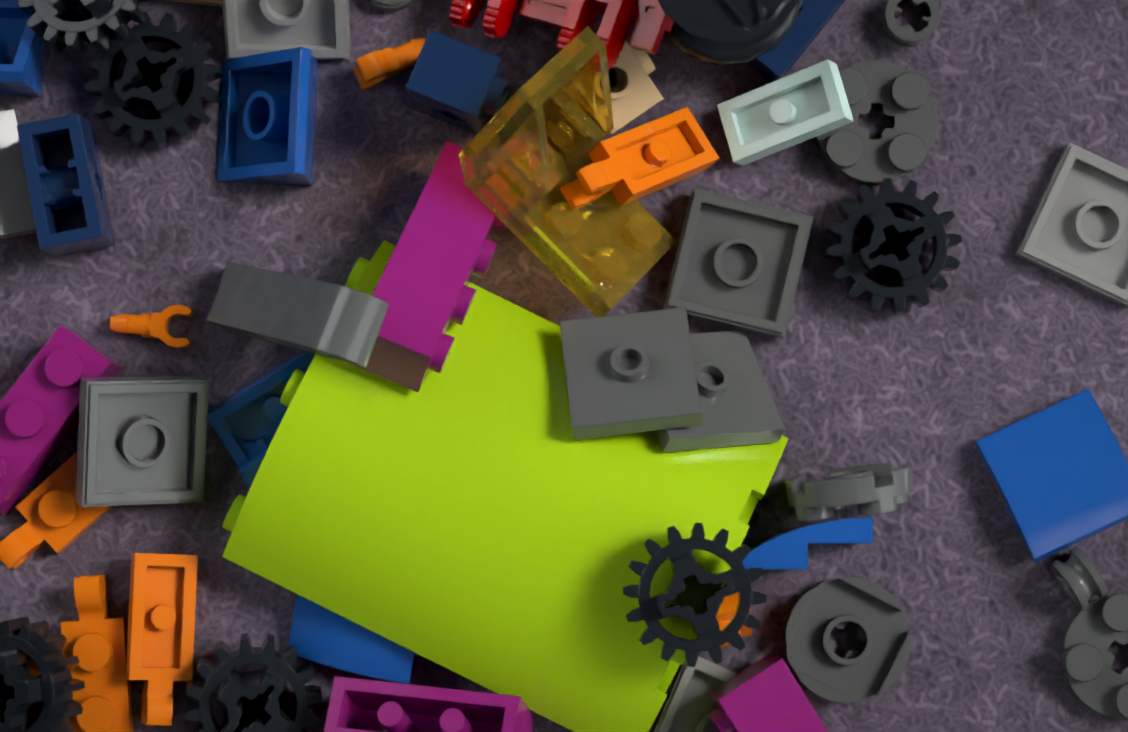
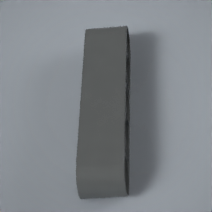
M227 262L206 321L224 328L235 329L252 338L367 368L390 304L374 296L342 285Z

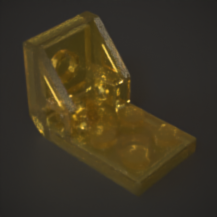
M587 26L507 101L459 154L466 186L595 317H604L669 250L676 240L637 200L620 206L613 193L609 191L590 204L572 210L560 190L563 185L578 179L575 174L578 170L593 163L588 153L614 129L606 44Z

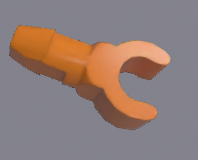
M427 37L410 39L408 42L397 47L377 50L357 58V66L353 67L352 70L362 91L398 75L402 70L414 66Z
M172 305L161 313H142V315L119 314L110 317V330L120 334L141 335L142 338L161 339L169 347L184 349L191 346V341L186 338H173L168 332V325L171 319L176 316H192L193 310L183 305Z

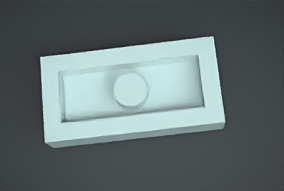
M828 59L717 105L733 162L742 166L854 122L838 66Z

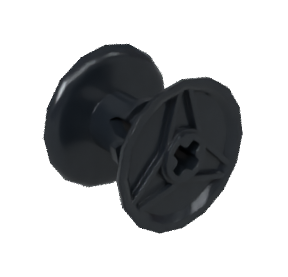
M658 0L664 13L674 21L671 31H664L663 35L667 40L688 57L714 65L748 63L775 49L795 25L802 0Z

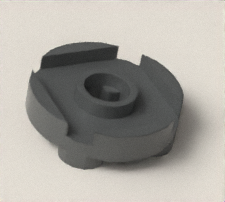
M884 60L862 61L839 71L854 122L814 137L816 145L828 163L847 179L866 185H880L884 178H891L892 182H895L915 170L932 149L938 130L936 104L929 93V87L925 79L918 73L910 72L902 65ZM871 106L881 107L883 116L892 118V128L883 129L880 139L869 138V129L858 125V117L868 115Z
M892 463L829 469L830 473L823 475V481L807 482L806 473L785 480L788 506L795 508L798 521L833 517L834 510L843 509L847 505L858 504L859 514L861 515L897 510V504L907 502V494L914 491L911 464L903 463L895 470H893Z
M856 577L826 579L805 591L790 609L783 632L785 658L797 679L816 695L838 703L867 700L874 695H879L888 690L903 673L911 649L907 621L901 612L902 609L897 600L878 584ZM852 621L859 626L856 636L864 641L863 647L859 653L848 650L844 657L841 658L834 653L836 642L829 638L830 633L834 627L844 629L848 622Z
M1111 594L1089 601L1088 608L1083 611H1076L1071 617L1061 638V665L1068 688L1083 705L1108 717L1128 719V667L1122 668L1118 673L1110 667L1114 661V656L1108 651L1113 642L1121 645L1128 643V594Z

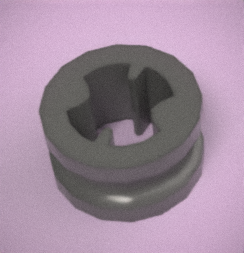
M889 0L882 15L884 31L892 41L899 45L912 47L922 44L931 37L937 28L940 20V9L936 0ZM904 2H907L912 9L922 6L926 11L927 17L924 16L920 25L925 28L915 32L910 25L899 27L895 17H899L902 9L897 6Z
M1074 547L1069 551L1070 557L1066 562L1061 563L1055 560L1049 565L1053 575L1069 599L1079 610L1083 611L1089 607L1088 600L1091 596L1098 595L1102 598L1109 591L1102 576L1082 550Z

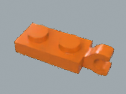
M685 107L600 141L588 153L593 163L578 170L575 173L578 179L563 185L560 190L572 210L590 204L609 191L613 193L619 205L623 206L706 171L719 159V156L689 108Z
M77 452L16 506V509L25 517L27 522L0 542V560L8 569L12 567L17 569L46 542L56 553L61 554L113 507H81L76 503Z
M131 553L125 679L144 680L140 704V723H145V725L172 726L173 681L192 680L198 555Z
M106 574L75 577L74 597L79 620L60 622L61 634L67 638L62 653L64 657L78 656L80 662L70 671L72 678L84 681L85 688L73 692V700L83 707L82 714L67 719L71 723L74 732H134L131 680L125 679L128 634L127 617L108 618Z

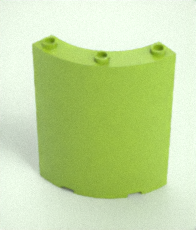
M384 240L370 261L360 257L354 265L345 287L372 296L396 246ZM471 282L467 286L477 291L463 325L451 321L445 333L455 338L445 365L440 374L428 370L419 392H415L346 362L316 354L306 373L296 369L290 377L280 399V403L288 408L268 447L246 497L241 494L236 497L224 520L222 528L230 531L231 535L222 557L497 694L520 696L529 710L573 732H649L667 697L665 693L680 664H684L685 657L684 650L676 649L674 655L668 661L660 658L661 648L664 643L662 640L656 638L653 642L646 645L639 641L640 636L648 626L644 620L628 622L626 614L639 607L638 598L624 595L623 587L639 585L641 576L634 573L628 566L631 561L647 564L651 559L644 545L648 539L656 542L662 548L668 545L667 528L672 526L676 527L682 539L690 538L694 523H702L705 539L711 541L723 528L729 531L725 547L733 551L741 546L750 527L748 522L758 500L763 498L789 438L782 435L777 443L673 452L662 451L655 431L573 440L560 326ZM692 550L699 567L713 574L730 569L718 556L703 550ZM669 558L660 565L654 574L650 586V597L665 592L674 573ZM693 575L683 579L685 590L677 594L676 599L665 602L664 606L668 607L674 604L679 606L690 605L695 613H700L705 610L703 599L712 595L713 590L721 588L723 582L715 585H710L709 583L698 584ZM677 615L658 620L667 631L685 639L697 638L691 622Z

